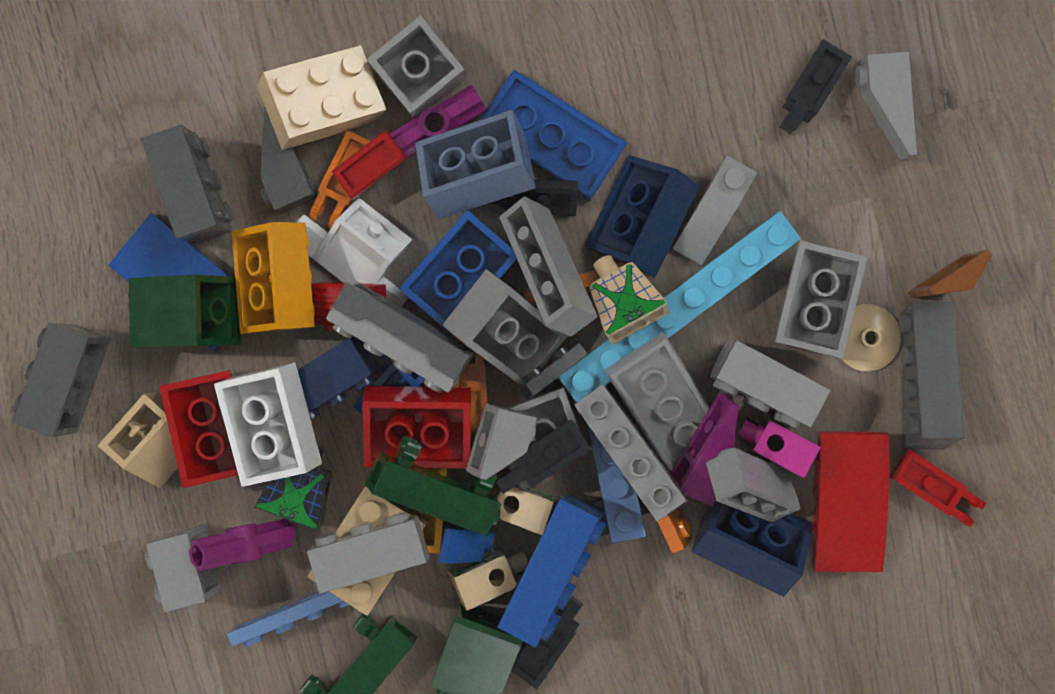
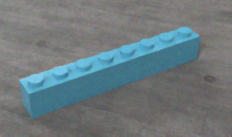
M781 211L775 213L666 294L663 298L667 302L670 314L614 345H611L609 340L606 339L558 377L578 403L602 384L606 385L610 382L604 371L605 369L662 332L667 338L672 336L801 239Z

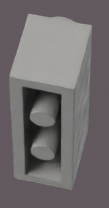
M737 448L725 449L719 452L718 457L706 462L717 502L770 522L801 509L790 473L782 468Z
M401 512L385 518L386 524L373 527L371 522H367L350 528L351 534L338 538L336 532L315 538L316 544L307 550L319 594L427 563L430 555L418 515L408 517L407 512Z

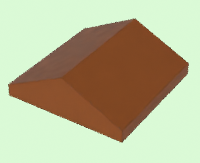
M988 249L964 254L908 293L913 298L973 290L992 255Z

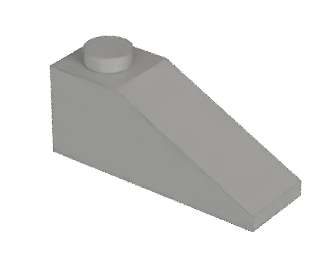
M909 52L867 55L859 62V66H856V85L858 87L861 86L862 98L899 159L908 160L917 155Z
M726 156L720 162L672 250L702 266L741 203L757 172Z

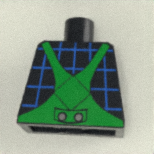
M318 446L320 457H322L324 449ZM317 466L304 474L269 481L255 508L317 530L324 521L332 472Z

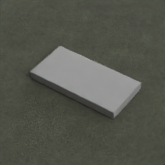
M662 332L604 371L670 473L710 407L667 336Z

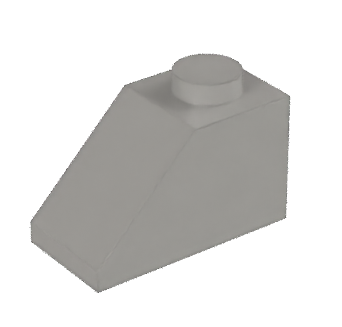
M485 403L466 471L480 479L487 480L527 453L529 444L535 437V422L537 418L520 411Z

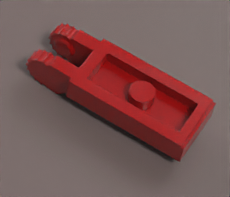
M909 449L905 451L889 475L890 479L945 515L952 516L970 528L975 521L965 512L955 508L960 499L963 498L968 504L981 510L987 504L967 490L968 487Z

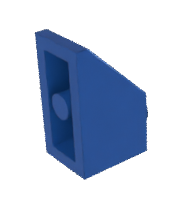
M448 522L438 562H482L484 551L491 553L495 532L489 531L488 535L485 536Z

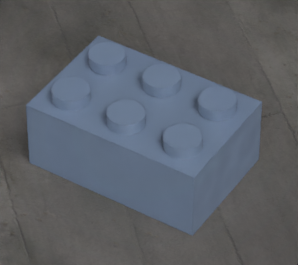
M513 110L415 142L423 198L438 219L536 188L526 136Z

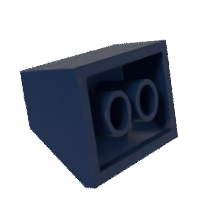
M629 155L585 246L603 256L611 255L614 261L618 263L623 262L625 265L633 262L643 274L655 278L700 186L678 169Z
M715 501L712 507L708 506L698 527L691 552L784 597L803 576L813 524L793 514L770 522Z

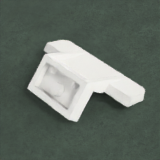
M358 198L334 222L329 232H326L305 214L298 219L297 223H306V233L309 239L308 255L343 283L356 280L360 283L386 284V298L400 307L409 298L397 286L386 279L384 275L394 261L409 247L412 239L363 200Z

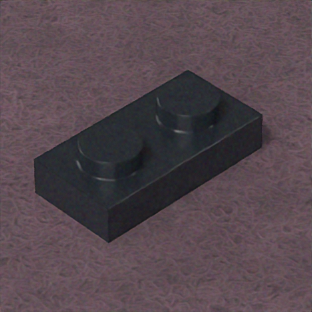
M580 343L571 350L567 345L563 346L550 356L554 362L545 370L539 365L523 377L527 384L519 389L526 400H529L587 355L586 351Z

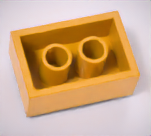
M270 222L231 231L240 334L315 327V308L312 302V274L309 267V239L306 233V223Z

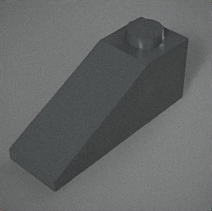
M264 107L261 181L264 188L260 190V193L268 208L273 207L275 211L282 214L316 199L317 195L296 146L285 150L281 149Z

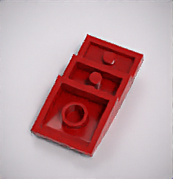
M819 431L818 446L821 448L816 456L813 494L815 496L812 528L815 534L812 560L813 569L815 572H883L889 502L888 432Z

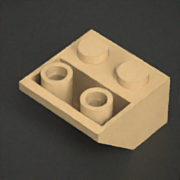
M156 392L144 393L99 443L98 447L126 471L158 488H162L178 470L162 397Z

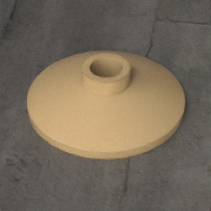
M857 305L844 356L841 360L847 366L859 371H876L887 366L897 355L901 344V332L894 316L886 309L877 305ZM869 331L873 332L876 337L872 344H868L865 340V335Z

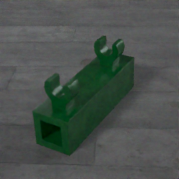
M405 435L399 443L396 457L379 451L365 483L371 494L485 536L488 535L490 528L497 524L501 513V503L492 494L488 493L495 484L497 474H494L487 480L473 476L472 484L469 486L416 466L413 462L418 457L422 446L417 444V440Z
M362 613L352 627L361 635L367 637L370 640L369 643L330 689L318 677L311 674L300 688V691L303 694H373L413 647L417 636L392 615L381 627L370 615L366 616Z

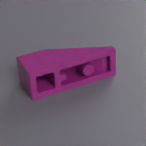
M722 391L717 395L670 472V475L685 495L711 507L716 501L706 462L718 457L719 452L734 448L739 407Z

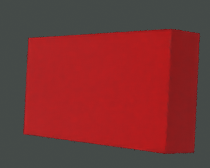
M385 130L331 172L348 196L354 200L408 158L389 131Z

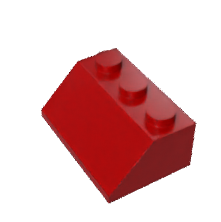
M231 370L159 386L182 488L238 476L214 383L233 377Z
M366 386L362 401L364 467H373L379 451L396 457L399 443L405 435L417 440V444L422 446L418 457L413 462L414 465L422 468H467L471 448V387H455L450 392L443 390L440 393L429 387Z

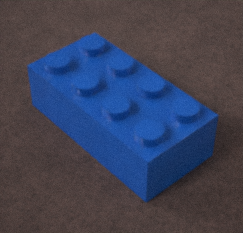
M569 494L560 498L497 628L535 648L542 639L545 641L549 640L561 616L556 614L558 607L564 609L575 590L576 585L571 583L573 577L579 578L591 557V554L586 552L589 544L595 545L598 542L606 526V523L601 521L604 512Z

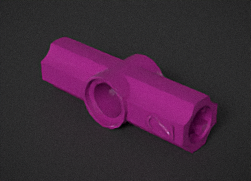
M470 85L437 106L426 108L421 112L420 116L390 134L409 159L417 154L415 142L462 127L486 113L487 109L473 85ZM440 116L444 118V126L440 131H428V122L432 117Z
M281 518L257 525L256 523L225 529V533L191 541V548L189 550L190 561L194 564L197 571H204L229 563L234 565L262 558V554L292 547L296 538L295 527L289 520Z

